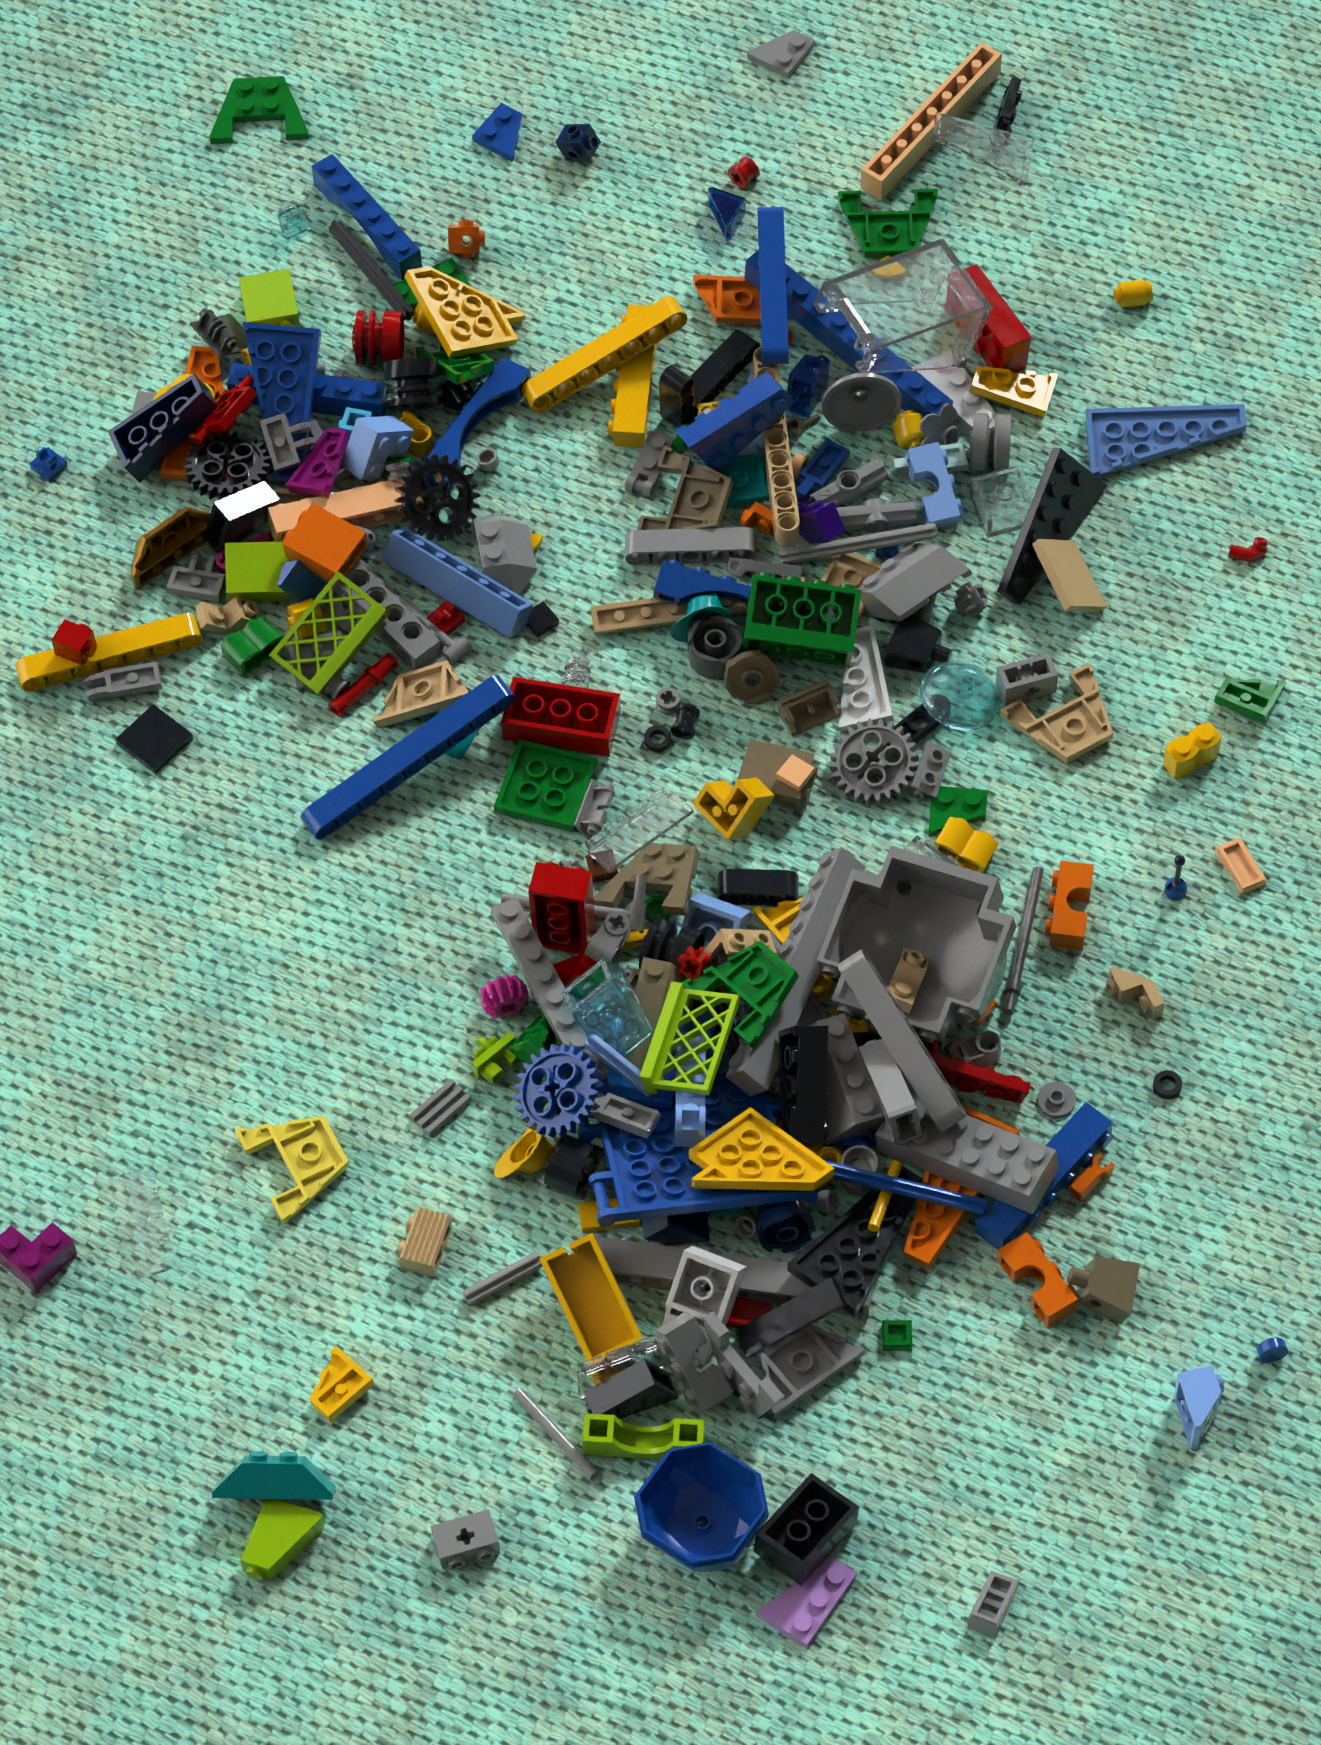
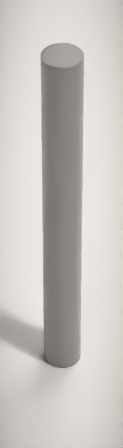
M522 1388L515 1391L513 1397L590 1480L594 1478L599 1471Z

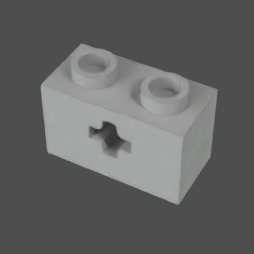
M1049 653L997 667L996 687L1004 706L1019 699H1022L1024 702L1050 695L1057 691L1058 674Z
M489 1509L431 1526L432 1537L442 1569H459L465 1566L466 1562L476 1559L487 1561L492 1559L495 1554L500 1553L499 1541ZM468 1539L470 1544L465 1545L462 1540Z

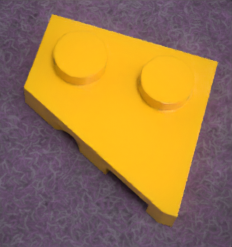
M337 1346L332 1349V1358L327 1369L323 1368L319 1377V1384L314 1388L309 1399L311 1405L330 1423L375 1385L373 1378Z

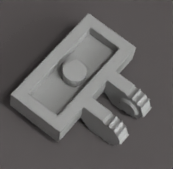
M285 413L259 421L276 473L300 465L301 461L297 450L307 449L317 443L314 437L294 442L293 435L311 430L310 422L289 426Z
M194 554L188 568L173 566L166 589L169 594L219 602L226 583L225 574L214 573L216 569V558L214 557L208 559L205 571L198 570L201 564V556Z

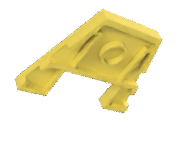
M325 1116L288 1121V1124L271 1126V1124H264L256 1129L246 1130L244 1127L235 1130L236 1137L246 1156L271 1144H275L297 1186L271 1198L272 1206L282 1225L287 1223L350 1167L349 1161Z

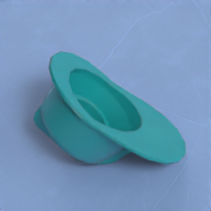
M716 592L698 596L688 602L686 616L674 623L670 634L674 640L688 642L689 631L697 621L701 619L704 621L710 619V616L715 615L731 619L732 614L722 606Z

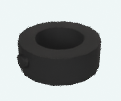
M661 725L649 727L644 734L645 746L653 752L667 750L671 744L669 729ZM655 734H661L665 737V740L662 743H653L650 738Z
M1164 1070L1155 1076L1153 1093L1158 1097L1173 1099L1181 1092L1182 1079L1177 1073ZM1169 1079L1176 1086L1172 1090H1164L1160 1087L1159 1083L1162 1080Z

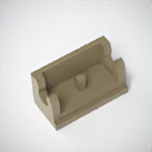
M827 679L780 699L779 715L791 736H795L841 716L837 706L840 702Z

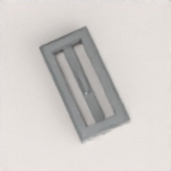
M450 1079L410 1114V1119L431 1137L472 1101L471 1096L468 1093L465 1094L463 1088L457 1086L455 1081ZM452 1090V1092L448 1096H446L440 1103H438L432 1110H430L424 1117L420 1119L421 1116H423L429 1109H431L437 1102H439L445 1095H447ZM458 1096L460 1097V1099L456 1103H454L448 1110H446L440 1117H438L431 1125H426L437 1114L444 1110L445 1107L448 1106L454 1099H456Z

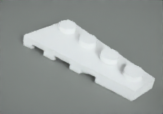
M950 348L911 365L912 368L953 400L952 406L957 411V420L965 427L973 430L974 413H987L990 417L989 430H994L997 414L985 397L969 392L973 380Z
M874 625L856 629L850 667L845 666V673L843 674V697H841V719L839 720L840 732L848 731L847 727H851L854 730L858 729V721L865 727L870 718L873 725H877L880 718H882L883 723L894 721Z

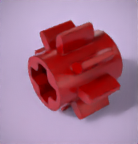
M689 946L685 950V954H682L677 959V961L682 963L681 969L678 972L683 973L686 977L691 978V980L698 978L704 974L703 970L711 967L709 964L713 955H708L704 951L703 946L695 951Z

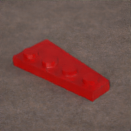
M927 1050L948 1084L955 1085L960 1092L974 1093L977 1090L983 1091V1096L1022 1103L1029 1093L1031 1083L1023 1081L1019 1076H1007L997 1073L990 1067H978L969 1064L964 1059H952L942 1056L935 1050Z

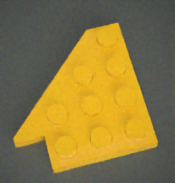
M430 266L407 270L404 277L449 358L514 346L518 341L510 324L523 321L525 317L524 312Z
M751 1107L689 1150V1159L704 1169L692 1178V1187L699 1189L814 1191L834 1176L835 1168Z

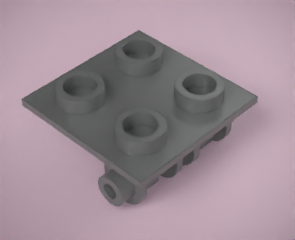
M204 308L199 312L200 319L190 322V326L219 358L241 353V350L247 348L244 328L231 314L216 316L211 309Z

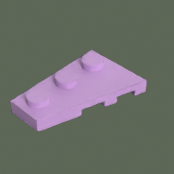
M831 1557L822 1563L802 1586L795 1583L756 1612V1617L808 1648L857 1577V1572Z

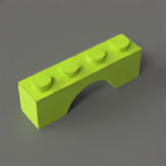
M586 1413L584 1415L582 1439L584 1456L661 1460L670 1449L701 1444L705 1441L704 1420L674 1418L671 1422L660 1426H638L626 1423L615 1415Z

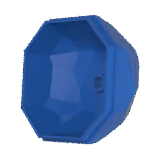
M711 1442L668 1450L634 1496L641 1537L694 1572L719 1571L736 1565L747 1553L755 1540L756 1533L767 1522L769 1516L761 1474ZM704 1520L708 1524L700 1527L697 1525V1522Z

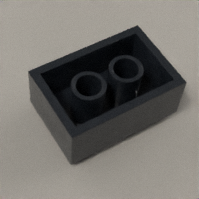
M811 1473L756 1533L753 1552L802 1586L856 1526L859 1506Z

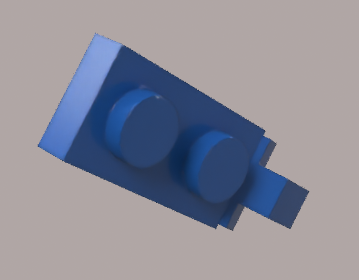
M826 439L799 474V480L797 481L799 487L796 490L797 501L800 503L807 502L809 495L827 486L850 456V450Z

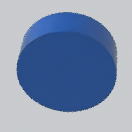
M1278 1337L1264 1340L1256 1349L1259 1359L1263 1363L1281 1360L1288 1354L1285 1341Z

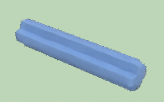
M591 1035L587 1039L584 1046L645 1096L651 1097L653 1095L645 1092L639 1077L641 1071L597 1035Z

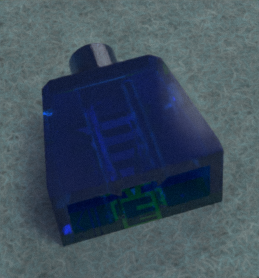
M806 354L790 372L787 393L795 403L787 411L806 418L812 415L827 389L830 361L826 356L818 355L815 357Z

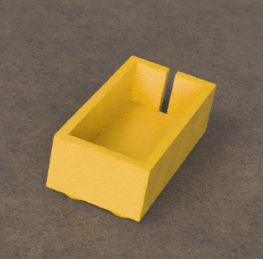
M590 1233L568 1244L574 1253L568 1255L567 1250L561 1247L539 1258L583 1354L589 1366L593 1368L646 1342L596 1236Z

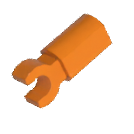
M1101 1153L1094 1156L1092 1166L1087 1167L1068 1187V1192L1080 1202L1102 1181V1177H1108L1113 1172L1114 1163L1112 1162L1107 1167H1100L1098 1165L1102 1161L1103 1155Z

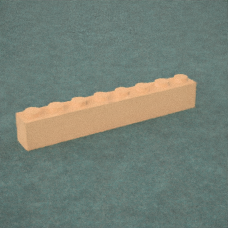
M981 42L861 169V189L882 201L1001 74L1002 54Z

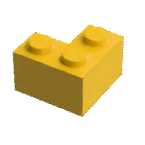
M757 777L737 780L733 787L724 780L705 783L692 804L727 840L746 838L750 834L775 795Z

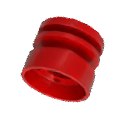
M358 310L352 331V347L355 353L356 364L364 365L366 354H368L370 365H375L377 354L382 355L383 363L403 359L405 341L403 311H385L382 322H378L376 311L371 310L369 321L367 322L365 310Z

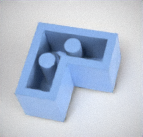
M395 416L356 418L341 466L361 480L380 479L388 455L407 453L414 430Z

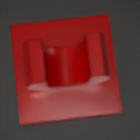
M445 601L427 616V619L447 636L465 622V616L448 601Z

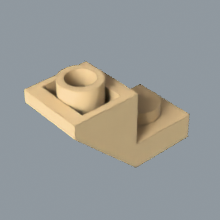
M235 596L223 608L203 601L195 607L200 628L219 635L243 630L250 620L260 617L257 602Z
M905 947L888 989L902 1011L909 1014L926 973L930 958L924 956L919 951L909 950Z
M1117 967L1109 969L1106 987L1110 996H1115L1119 1004L1138 998L1143 1012L1148 1011L1152 1020L1163 1016L1164 1001L1153 980Z

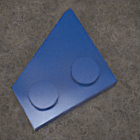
M500 103L472 135V141L513 162L519 138V129L521 128L522 113Z

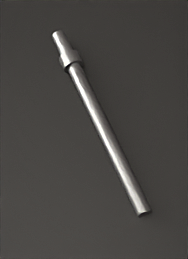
M1038 866L1033 867L1011 974L1010 978L1006 980L1004 988L1006 997L1003 1013L1006 1015L1014 1014L1016 1000L1021 995L1023 986L1021 977L1044 869Z

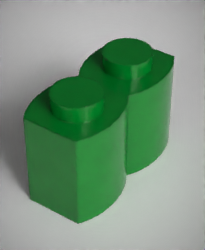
M264 616L250 620L243 630L227 635L221 644L222 655L243 676L255 670L263 661L272 658L269 654L284 636Z

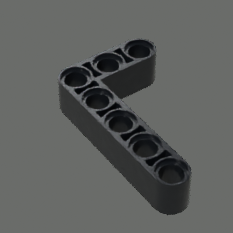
M735 330L691 376L675 366L669 365L659 379L660 416L678 428L682 424L690 425L698 415L697 405L712 402L720 394L719 391L722 392L736 375L753 360L754 351L761 346L760 343L742 331Z

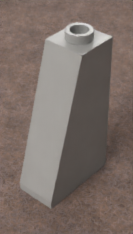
M883 1039L871 1040L858 1047L894 1145L897 1146L922 1137L916 1105L897 1062Z

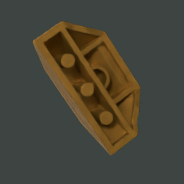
M184 507L170 518H166L151 531L143 534L136 541L131 569L133 585L136 590H139L207 542L204 539V533L210 513Z

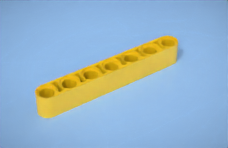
M666 296L529 379L522 386V395L534 412H545L681 329L687 323V315L675 297Z
M184 613L95 637L97 643L96 652L91 658L87 659L84 666L55 655L54 649L20 658L16 662L15 667L21 688L26 692H31L87 677V675L101 673L104 670L120 668L197 647L202 643L203 638L196 616L192 613Z

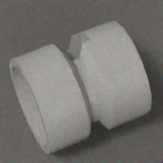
M856 1145L848 1148L843 1153L841 1164L878 1173V1157L871 1148L864 1145ZM841 1181L843 1189L854 1196H865L873 1189Z

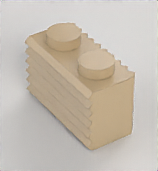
M418 1207L415 1216L410 1215L406 1225V1232L409 1233L406 1242H400L397 1250V1258H400L402 1269L433 1277L436 1276L452 1230V1219L449 1214L445 1215L444 1213Z

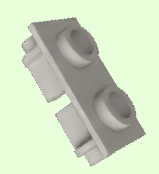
M929 741L925 743L911 785L913 787V796L918 800H923L928 795L934 798L937 797L951 755L950 751Z
M593 779L590 780L574 826L587 840H590L592 835H597L602 830V825L607 815V812L604 809L602 810V808H609L615 795L613 785L605 783L603 786H599Z

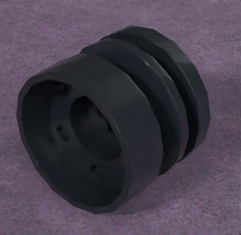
M407 358L383 363L385 381L397 382V387L386 390V395L398 396L397 399L387 400V408L402 411H418L442 404L440 396H429V393L441 391L440 386L428 384V380L440 376L438 358Z
M657 917L650 925L644 938L639 959V970L641 969L643 957L671 962L681 969L682 963L677 961V959L682 954H685V950L689 946L694 951L698 950L701 946L704 947L705 932L684 926L677 935V923L670 921L667 924L665 919Z

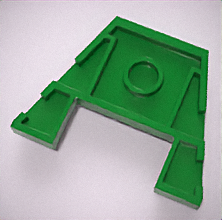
M284 76L233 79L211 131L210 144L233 143V123L249 121L285 120L286 140L309 139L308 129Z
M915 189V211L862 212L861 191H838V202L864 258H884L887 255L890 257H916L938 198V189Z
M761 941L728 957L729 961L719 967L714 968L711 966L703 970L704 974L694 980L688 978L682 982L684 989L713 992L718 986L724 984L735 995H739L740 999L754 1011L733 1030L752 1049L759 1043L799 978L796 970Z

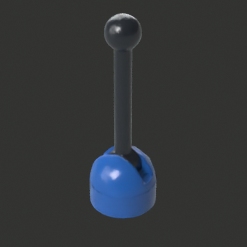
M1182 855L1175 857V877H1171L1166 882L1164 888L1166 897L1173 901L1183 899L1187 893L1186 882L1180 878L1182 866L1185 864V857Z

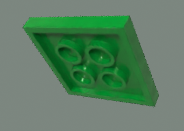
M519 739L496 799L494 812L574 832V823L590 780L593 779L597 769L598 758Z

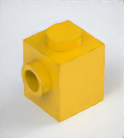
M313 598L287 607L290 616L287 617V622L290 629L314 601ZM320 606L315 609L316 620L324 619ZM312 614L306 621L312 620ZM325 623L317 624L318 633L327 630ZM313 624L302 625L298 630L299 636L305 638L313 635Z

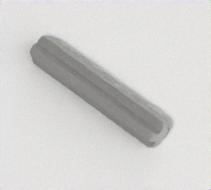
M533 1252L465 1289L462 1293L466 1302L473 1305L541 1268L540 1255Z

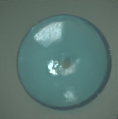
M957 661L939 663L927 671L921 682L920 696L924 707L932 717L950 728L965 731L981 729L990 724L999 711L1000 694L995 683L985 672L973 665Z

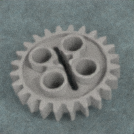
M870 718L865 727L858 721L857 730L847 727L849 735H839L842 744H833L834 750L837 753H830L833 763L829 764L831 771L834 772L832 778L834 781H839L837 783L839 790L845 789L846 797L854 794V799L857 803L862 797L865 798L866 805L868 806L872 799H876L878 806L881 805V800L884 797L891 803L892 794L902 797L900 789H910L907 780L913 781L915 774L912 771L917 770L918 763L915 761L919 760L918 753L914 752L917 750L916 743L911 742L910 733L903 735L904 729L902 726L894 730L893 721L884 726L883 720L880 718L877 725H873ZM870 741L879 742L877 746L872 748L866 746ZM892 756L900 757L895 763L887 762ZM854 761L862 762L860 766L856 768L849 767V765ZM873 777H882L879 783L870 782Z

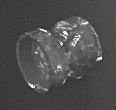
M575 656L568 658L565 661L564 671L566 674L563 676L562 684L589 689L588 676L591 674L592 663L583 657Z

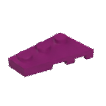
M326 428L317 443L312 447L286 483L288 490L292 493L329 497L350 439L348 432L343 429Z

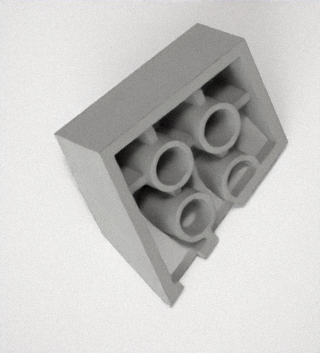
M912 542L904 544L897 555L885 561L881 565V569L874 575L867 577L863 581V585L858 589L861 590L860 600L871 617L902 621L928 604L929 596L941 591L943 593L952 588L950 582L959 576L965 579L972 572L943 546Z

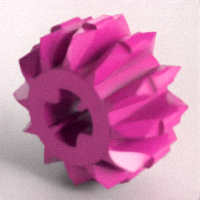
M505 974L502 978L496 977V980L486 982V987L481 989V1004L486 1014L490 1015L492 1019L500 1017L504 1020L508 1016L514 1017V1014L523 1012V1008L529 1005V992L526 984L517 975L509 977L508 974Z

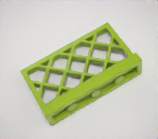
M337 571L269 655L317 695L322 697L326 693L324 689L337 673L341 674L390 613ZM339 580L348 586L349 597L333 598V587ZM352 590L359 596H352ZM329 594L330 599L324 600V598ZM364 599L372 605L365 614L354 615V600ZM349 601L350 616L335 617L334 603ZM330 603L331 618L316 620L315 609L320 604ZM312 614V620L306 621ZM355 619H360L359 622L355 625ZM351 620L352 630L345 636H337L336 622ZM332 622L333 637L318 638L317 624ZM313 624L314 639L299 641L298 630L302 625ZM295 635V641L289 642ZM338 640H343L338 646ZM334 641V652L332 655L320 657L319 643ZM315 643L316 658L301 659L300 645ZM296 645L297 660L285 661L278 656L285 646ZM321 661H326V662L323 664V666L321 667L320 662H321ZM316 662L317 673L309 681L302 675L301 664ZM297 664L298 671L291 665Z
M671 982L639 1076L646 1093L657 1094L658 1089L702 1095L710 1094L740 1003L739 995L684 989L683 983ZM690 999L702 1000L704 1003L691 1012L688 1009ZM720 1003H730L729 1009L719 1015L713 1009ZM709 1010L714 1018L700 1025L695 1018ZM692 1021L696 1028L682 1035L680 1032L681 1026ZM719 1024L722 1028L721 1033L710 1039L705 1031ZM701 1034L706 1042L692 1049L688 1041ZM684 1044L689 1052L674 1059L671 1055L672 1051ZM711 1048L714 1051L713 1057L702 1063L697 1055ZM694 1058L698 1066L684 1073L680 1065ZM675 1068L681 1075L672 1081L663 1080L664 1075ZM704 1072L706 1075L704 1085L692 1084L689 1079Z

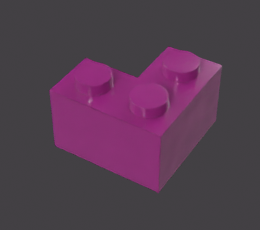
M53 1222L32 1242L12 1225L0 1235V1264L35 1293H38L77 1255L73 1239Z

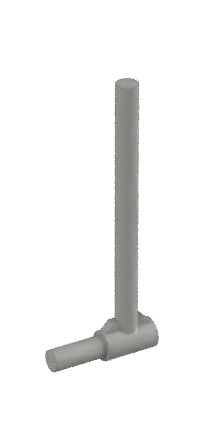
M386 585L387 589L393 595H398L394 590H392L388 585ZM398 595L404 602L405 607L411 613L415 612L421 618L423 625L428 630L432 629L439 636L440 644L444 646L442 657L433 664L447 660L452 665L472 648L468 639L463 636L451 639Z
M636 874L634 898L626 906V909L594 905L595 917L606 918L613 911H621L629 918L630 930L643 931L647 875ZM502 894L501 903L517 898L521 907L530 908L529 897Z

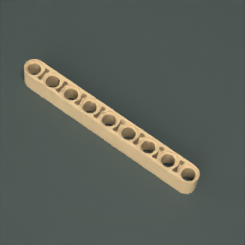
M759 347L753 354L754 380L768 372L781 385L778 364L762 365V347ZM784 412L761 433L775 540L780 546L792 547L799 541L800 520Z

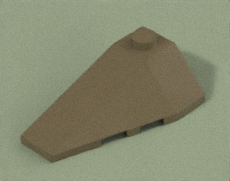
M643 957L622 1051V1056L640 1071L649 1050L671 982L682 983L688 978L683 973H679L680 969L671 962ZM694 999L689 1001V1010H692Z

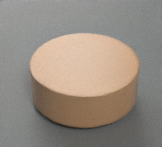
M797 452L791 461L795 480H799L800 472L808 463V456Z

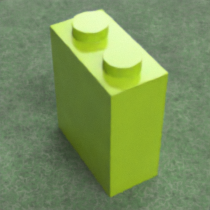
M290 269L238 277L246 322L300 327Z
M282 542L225 543L227 603L235 596L254 602L291 601V597L278 586L283 563L293 561L285 557Z

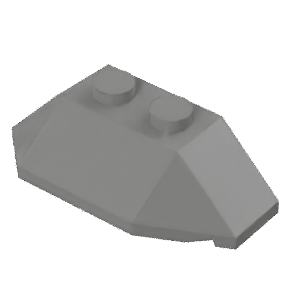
M498 513L472 519L482 573L520 595L537 572L528 525Z

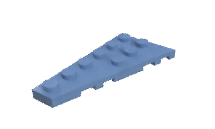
M1244 404L1086 409L1085 412L1090 472L1097 478L1246 432Z

